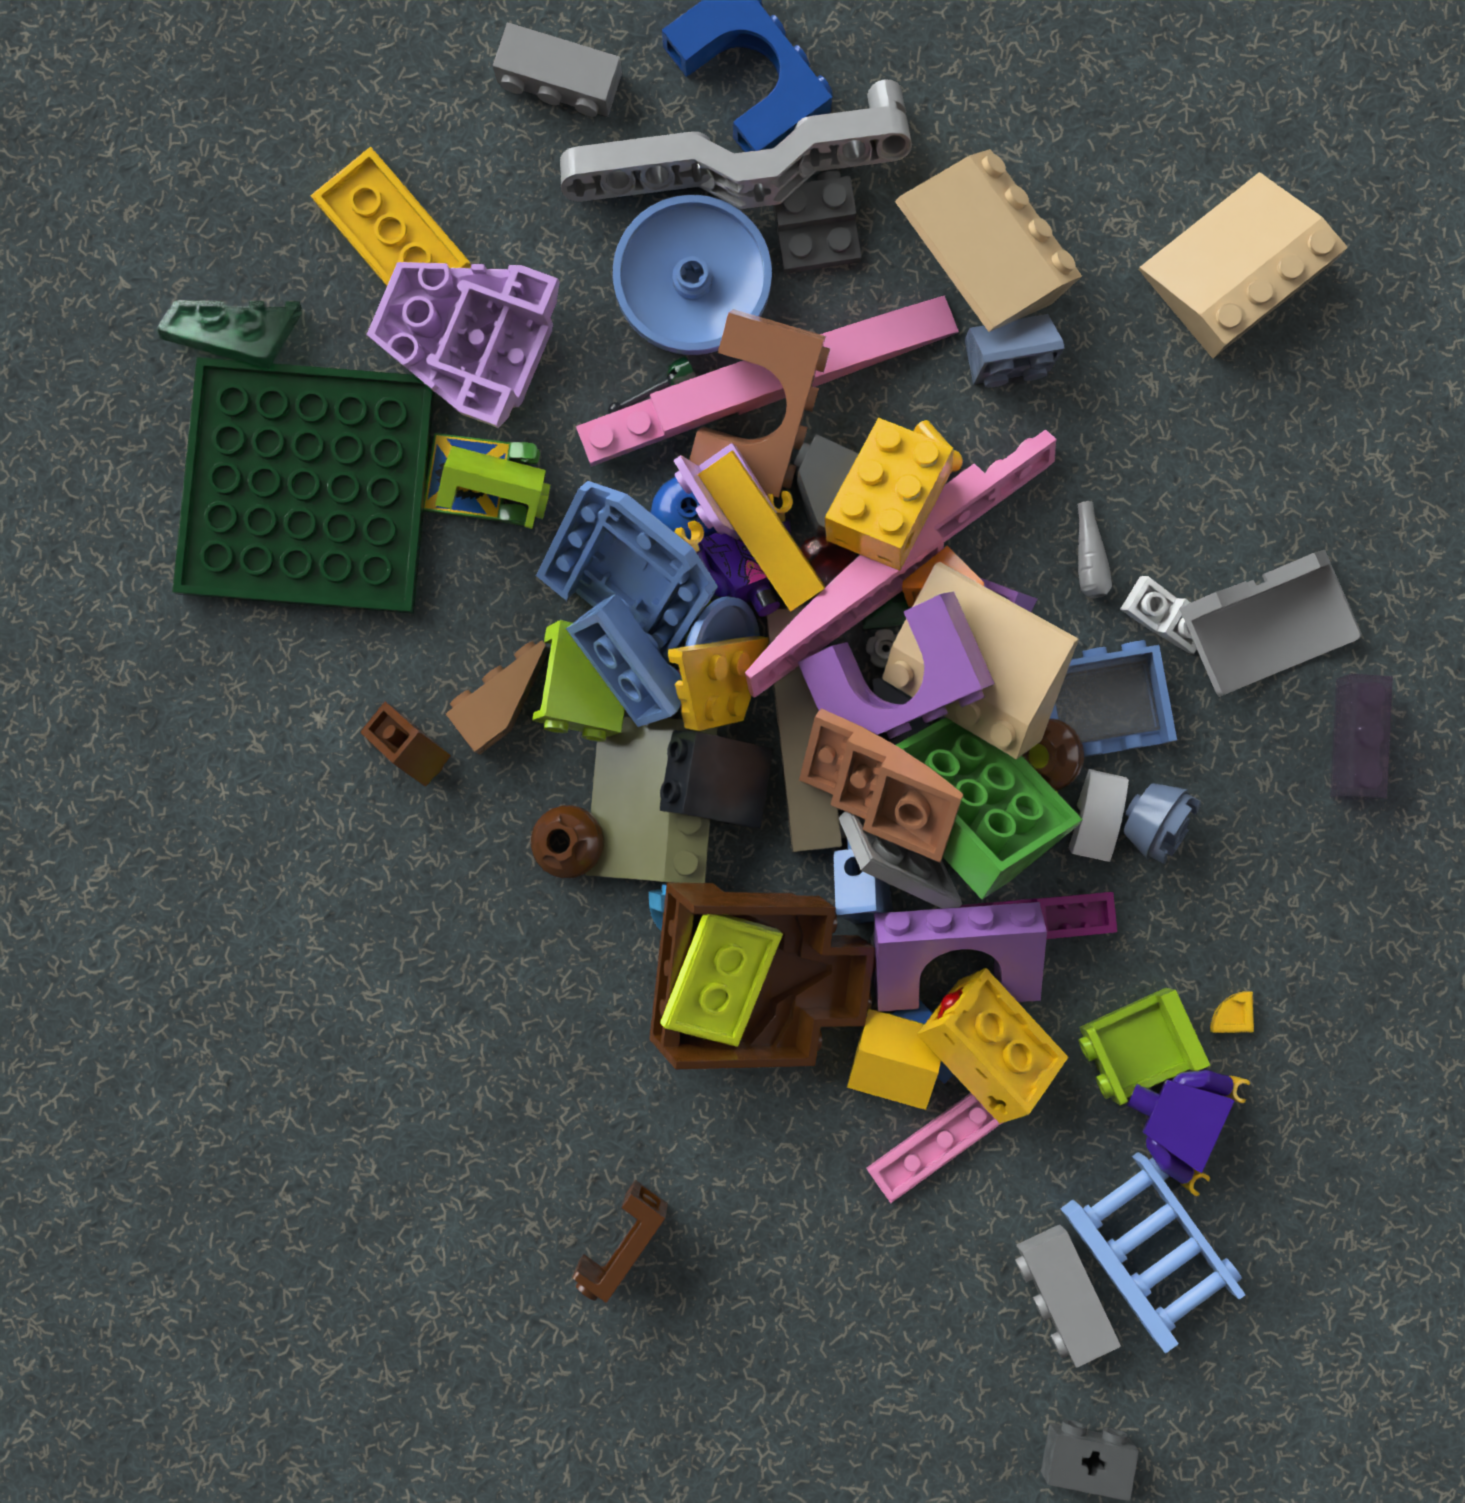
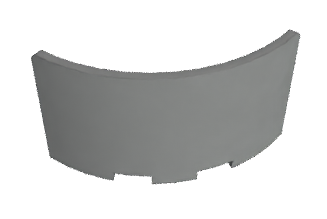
M1325 550L1314 552L1263 574L1262 577L1265 582L1256 585L1254 580L1245 581L1214 592L1179 608L1214 690L1219 697L1360 639L1361 631Z

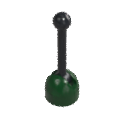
M686 355L669 365L665 380L622 403H611L608 408L609 414L635 405L650 397V394L697 377Z

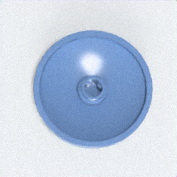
M681 195L657 202L640 213L623 233L614 255V290L618 305L625 319L646 341L672 353L701 355L718 351L728 312L735 309L761 317L770 295L772 280L771 258L762 234L743 212L717 198L703 195Z

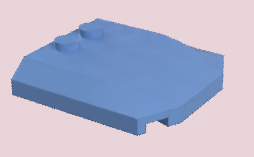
M587 481L577 490L536 574L540 580L566 601L576 592L594 607L617 593L620 599L625 600L633 608L635 619L644 632L650 634L656 640L659 646V653L668 665L670 664L668 649L680 648L689 634L693 623L702 613L718 588L692 546L628 494Z

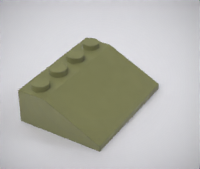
M623 717L621 733L606 737L604 742H597L591 814L601 826L604 847L597 864L585 875L674 883H705L710 820L660 811V789L665 778L668 760L667 748L671 741L672 732L674 730L696 731L686 729L683 719L665 718L637 727L631 717ZM718 727L697 732L717 736Z

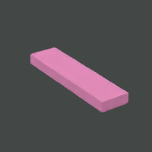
M969 1093L866 1167V1169L889 1202L892 1203L1002 1123L999 1124L973 1094Z

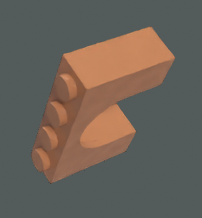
M735 309L728 312L718 353L760 365L771 371L778 378L785 391L787 402L786 414L782 424L774 432L756 439L740 438L702 426L696 433L689 460L699 466L733 443L737 446L765 494L772 493L774 497L779 498L783 487L790 489L797 467L790 464L794 449H801L808 427L801 425L805 410L813 411L819 388L812 386L816 371L824 372L830 353V348L823 346L826 336Z

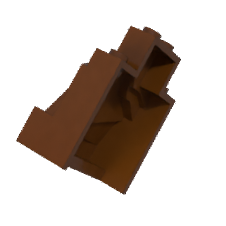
M667 882L649 1040L676 1070L815 1066L817 1051L822 1046L820 1027L865 1026L867 1011L871 1008L872 1004L870 985L872 973L876 969L875 947L859 935H832L837 929L836 907L820 896L795 895L793 893L724 892L714 883ZM703 914H727L776 928L783 934L738 1047L665 1029L660 1023Z

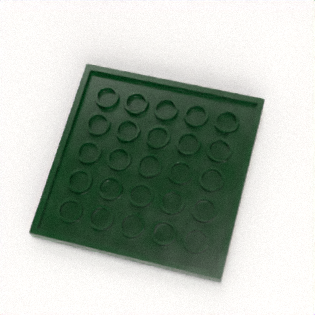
M196 357L172 592L177 595L414 614L435 392L417 376L412 374Z

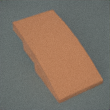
M822 708L816 714L799 781L833 794L830 805L865 819L863 831L941 862L964 794L930 767L862 726Z

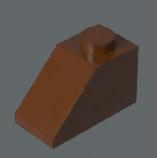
M387 702L381 705L360 731L394 765L425 787L441 772L444 764L451 757L436 741Z

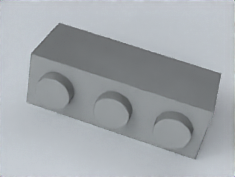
M508 22L493 63L497 83H500L505 90L515 94H521L523 91L537 95L540 100L551 105H559L560 102L574 106L578 112L590 117H595L597 114L608 117L622 76L619 56Z
M1060 1224L1016 1245L1021 1254V1257L1015 1259L1016 1264L1025 1282L1033 1280L1039 1294L1034 1296L1033 1300L1042 1319L1045 1321L1051 1318L1057 1332L1050 1336L1062 1359L1068 1356L1075 1367L1078 1368L1121 1347L1070 1236Z

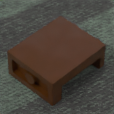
M635 1180L626 1192L621 1206L623 1210L637 1219L605 1266L598 1265L584 1254L578 1261L572 1278L578 1282L576 1288L584 1296L593 1301H596L599 1297L605 1303L608 1302L665 1220L668 1203Z

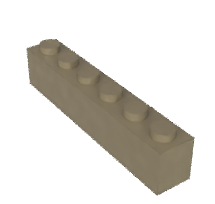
M797 607L791 612L788 608L777 609L766 616L769 645L805 607ZM798 666L773 684L792 852L842 847L841 839L847 837L839 821V817L842 814L838 815V808L830 805L833 794L799 781L814 718L819 710Z

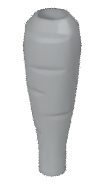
M1081 502L1077 504L1079 514L1078 575L1080 589L1088 598L1103 597L1112 588L1110 567L1095 519L1093 502Z

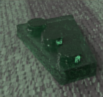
M175 300L158 325L157 331L162 340L269 369L302 314V307L300 301H286L285 307H266L264 301H249L248 306H226L223 301Z

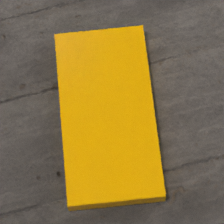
M369 147L310 195L318 207L386 286L390 281L397 262L447 263L449 268H471L469 260L372 147Z

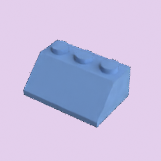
M617 593L598 603L566 628L637 727L671 717L677 712L681 706V701L677 697L675 683L678 680L682 681L681 675L674 667L667 664L659 653V646L656 640L650 634L644 632L635 619L633 608L625 600L620 599Z

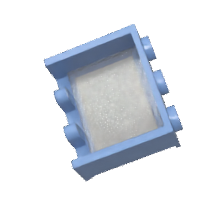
M1145 640L1122 644V651L1107 653L1106 647H1099L1082 651L1083 658L1071 660L1050 718L1066 722L1076 731L1083 744L1084 757L1159 745L1177 740L1159 645L1146 647Z

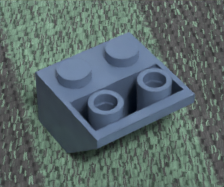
M1048 314L1018 319L988 332L984 325L969 328L965 337L973 385L984 383L987 388L1004 385L1009 382L1008 378L1023 376L1025 381L1043 378L1047 376V371L1052 369L1065 349L1063 340Z

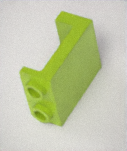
M452 446L443 468L435 505L452 509L459 487L527 504L529 508L524 527L532 529L535 517L540 519L544 517L551 484L543 483L546 470Z
M559 620L546 627L544 643L551 644L541 709L533 713L532 721L544 723V729L550 732L568 733L570 729L582 732V738L586 740L604 742L606 737L621 733L625 709L566 630L572 623Z
M1166 987L1079 1027L1083 1035L1082 1038L1078 1039L1080 1048L1088 1062L1094 1060L1100 1075L1096 1076L1095 1079L1105 1099L1112 1098L1113 1102L1120 1106L1128 1102L1127 1098L1131 1096L1136 1084L1148 1089L1189 1069L1199 1071L1210 1066L1175 989Z

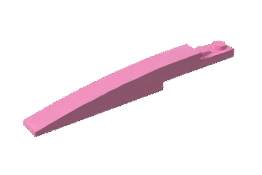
M945 295L820 334L826 336L823 346L830 348V353L824 372L816 371L812 386L816 387L957 334L959 331ZM740 361L650 394L651 399L578 425L576 428L592 467L736 412L741 415L784 399L786 395L782 384L771 371L754 363Z
M1044 430L1036 437L1023 441L1017 450L1004 460L995 461L986 473L975 464H972L945 484L900 571L863 555L858 556L791 621L745 672L749 693L755 698L798 667L799 661L816 654L900 593L903 580L944 549V542L1054 463L1056 438L1047 430Z

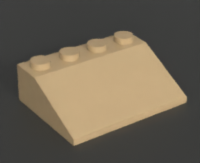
M991 149L969 155L899 196L895 201L988 332L1050 306L1082 277L1075 266L1073 257L1062 249L1052 235L1050 225L1039 217L1029 203L1026 192L1015 184L1007 173L1002 159L994 154Z
M1259 172L1140 266L1138 270L1213 359L1329 267L1348 247L1322 216Z
M938 562L934 565L913 607L939 594L954 591L995 683L982 689L985 698L964 707L960 706L959 701L946 705L945 708L948 714L944 716L1017 759L1041 742L1079 639L945 564ZM906 619L891 647L882 679L914 697L923 681L924 661Z

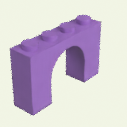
M954 591L939 594L903 611L924 661L922 684L916 695L906 704H893L877 697L867 686L848 642L830 646L798 662L818 710L822 708L862 726L878 736L886 733L888 738L892 739L912 730L909 722L922 717L924 723H928L948 714L945 706L955 701H959L960 706L964 707L985 698L982 689L995 683Z
M1040 903L875 913L874 947L876 969L874 971V987L878 1012L919 1009V983L925 966L934 958L944 953L960 949L978 950L991 955L994 958V977L1017 1002L1040 1001L1047 937Z

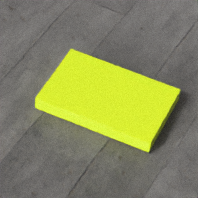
M703 914L660 1021L665 1029L738 1047L783 934L776 928L731 915Z

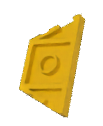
M749 636L668 649L669 662L678 664L682 681L678 680L675 683L677 697L681 701V714L686 729L701 731L744 720L752 696L749 693L745 672L768 647V637Z

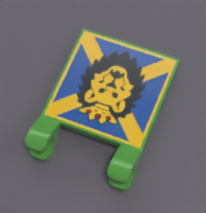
M435 433L426 483L424 511L501 521L524 526L528 512L525 506L504 504V498L459 487L452 509L437 506L435 503L443 468L452 446L509 461L513 460L534 465L538 464L540 459V450L537 449V446L528 442H504Z

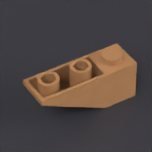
M543 640L537 644L533 641L525 644L514 654L516 660L505 669L501 665L495 667L482 678V681L485 683L473 693L470 690H466L451 701L452 709L445 714L475 753L482 754L512 731L550 650Z

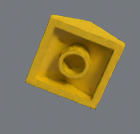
M868 1009L847 1088L926 1110L939 1073L941 1060L917 1035L924 1024L885 1012H878V1010Z

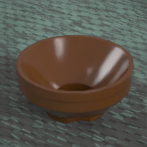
M1050 718L1043 738L1038 743L1043 745L1049 753V760L1046 766L1043 768L1034 767L1029 760L1030 750L1021 756L1055 791H1058L1070 785L1079 775L1083 766L1084 750L1079 735L1071 726L1061 720Z
M572 805L559 806L544 813L536 822L531 835V849L537 864L544 871L559 878H576L589 872L599 861L604 847V837L597 819L587 810ZM558 829H563L570 837L568 849L561 854L553 851L550 846L551 835Z

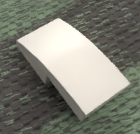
M1140 576L1120 610L1180 649L1190 654L1195 653L1197 648L1179 609L1191 602L1187 599L1176 598L1149 576Z
M1092 769L1088 770L1077 803V807L1080 810L1079 816L1083 820L1074 829L1068 847L1072 854L1110 862L1124 813L1129 781L1127 777Z

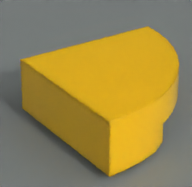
M1238 992L1221 1002L1213 1014L1210 1032H1254L1253 992Z

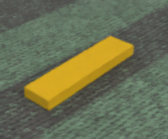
M733 450L698 474L790 612L825 589L824 584Z

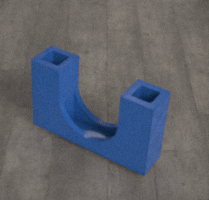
M702 0L662 29L663 48L686 77L719 53L737 47L750 48L762 53L772 62L779 79L773 91L765 99L733 121V138L744 152L773 149L794 131L795 125L801 119L809 116L830 114L833 92L829 83L823 76L819 75L817 77L813 73L804 51L798 45L792 46L785 37L786 32L782 23L775 15H768L762 7V0Z

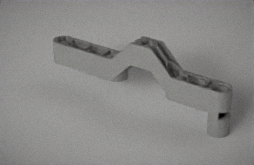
M884 79L877 81L868 90L869 109L805 117L798 121L794 131L773 149L734 154L711 142L710 138L701 132H684L572 147L564 151L560 157L561 191L569 200L583 202L700 187L739 209L778 205L816 171L893 162L906 157L911 151L912 142L902 89L893 80Z

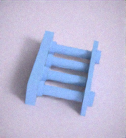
M1137 1152L1132 1157L1142 1171L1092 1207L1086 1205L1082 1208L1073 1199L1060 1209L1152 1339L1166 1354L1179 1344L1170 1332L1176 1328L1174 1324L1176 1321L1224 1286L1237 1299H1241L1245 1296V1293L1237 1284L1242 1279L1237 1269L1227 1258L1222 1261L1164 1182L1169 1175L1161 1171L1153 1157L1148 1159ZM1153 1185L1165 1202V1205L1116 1241L1111 1238L1106 1242L1097 1230L1103 1226L1101 1221L1147 1187ZM1177 1219L1190 1238L1140 1275L1135 1272L1130 1276L1122 1265L1127 1260L1125 1255L1171 1221ZM1201 1252L1214 1272L1163 1309L1160 1306L1154 1310L1146 1298L1151 1294L1150 1289Z

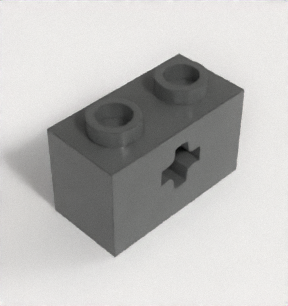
M1063 1420L1062 1425L1049 1423L1041 1473L1050 1486L1130 1501L1139 1450L1131 1439L1127 1438L1128 1434L1118 1429L1103 1428L1102 1433L1087 1430L1085 1424L1074 1420ZM1092 1451H1095L1098 1457H1091ZM1082 1458H1089L1088 1463H1085Z

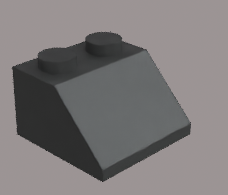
M816 434L811 445L803 443L794 465L797 466L795 475L798 476L796 490L814 539L822 543L826 536L825 516L859 453Z

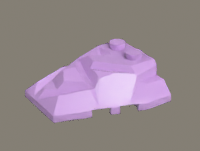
M397 262L367 332V336L423 381L430 389L446 400L460 414L499 428L509 418L512 408L519 407L522 404L552 332L553 322L550 317L556 306L560 282L558 278L522 265H509L508 269H486L484 264H471V268H449L447 263Z

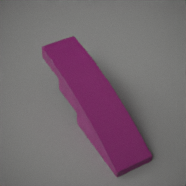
M1113 892L964 904L959 907L1039 902L1047 930L1046 939L1118 932Z

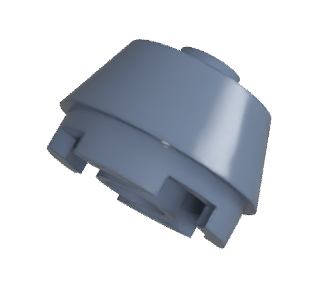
M1152 783L1142 796L1137 794L1128 806L1125 815L1129 818L1124 828V834L1147 860L1153 858L1165 864L1168 858L1167 854L1173 856L1188 833L1189 829L1187 827L1190 823L1188 816L1190 812L1198 813L1201 805L1200 800L1188 794V789Z

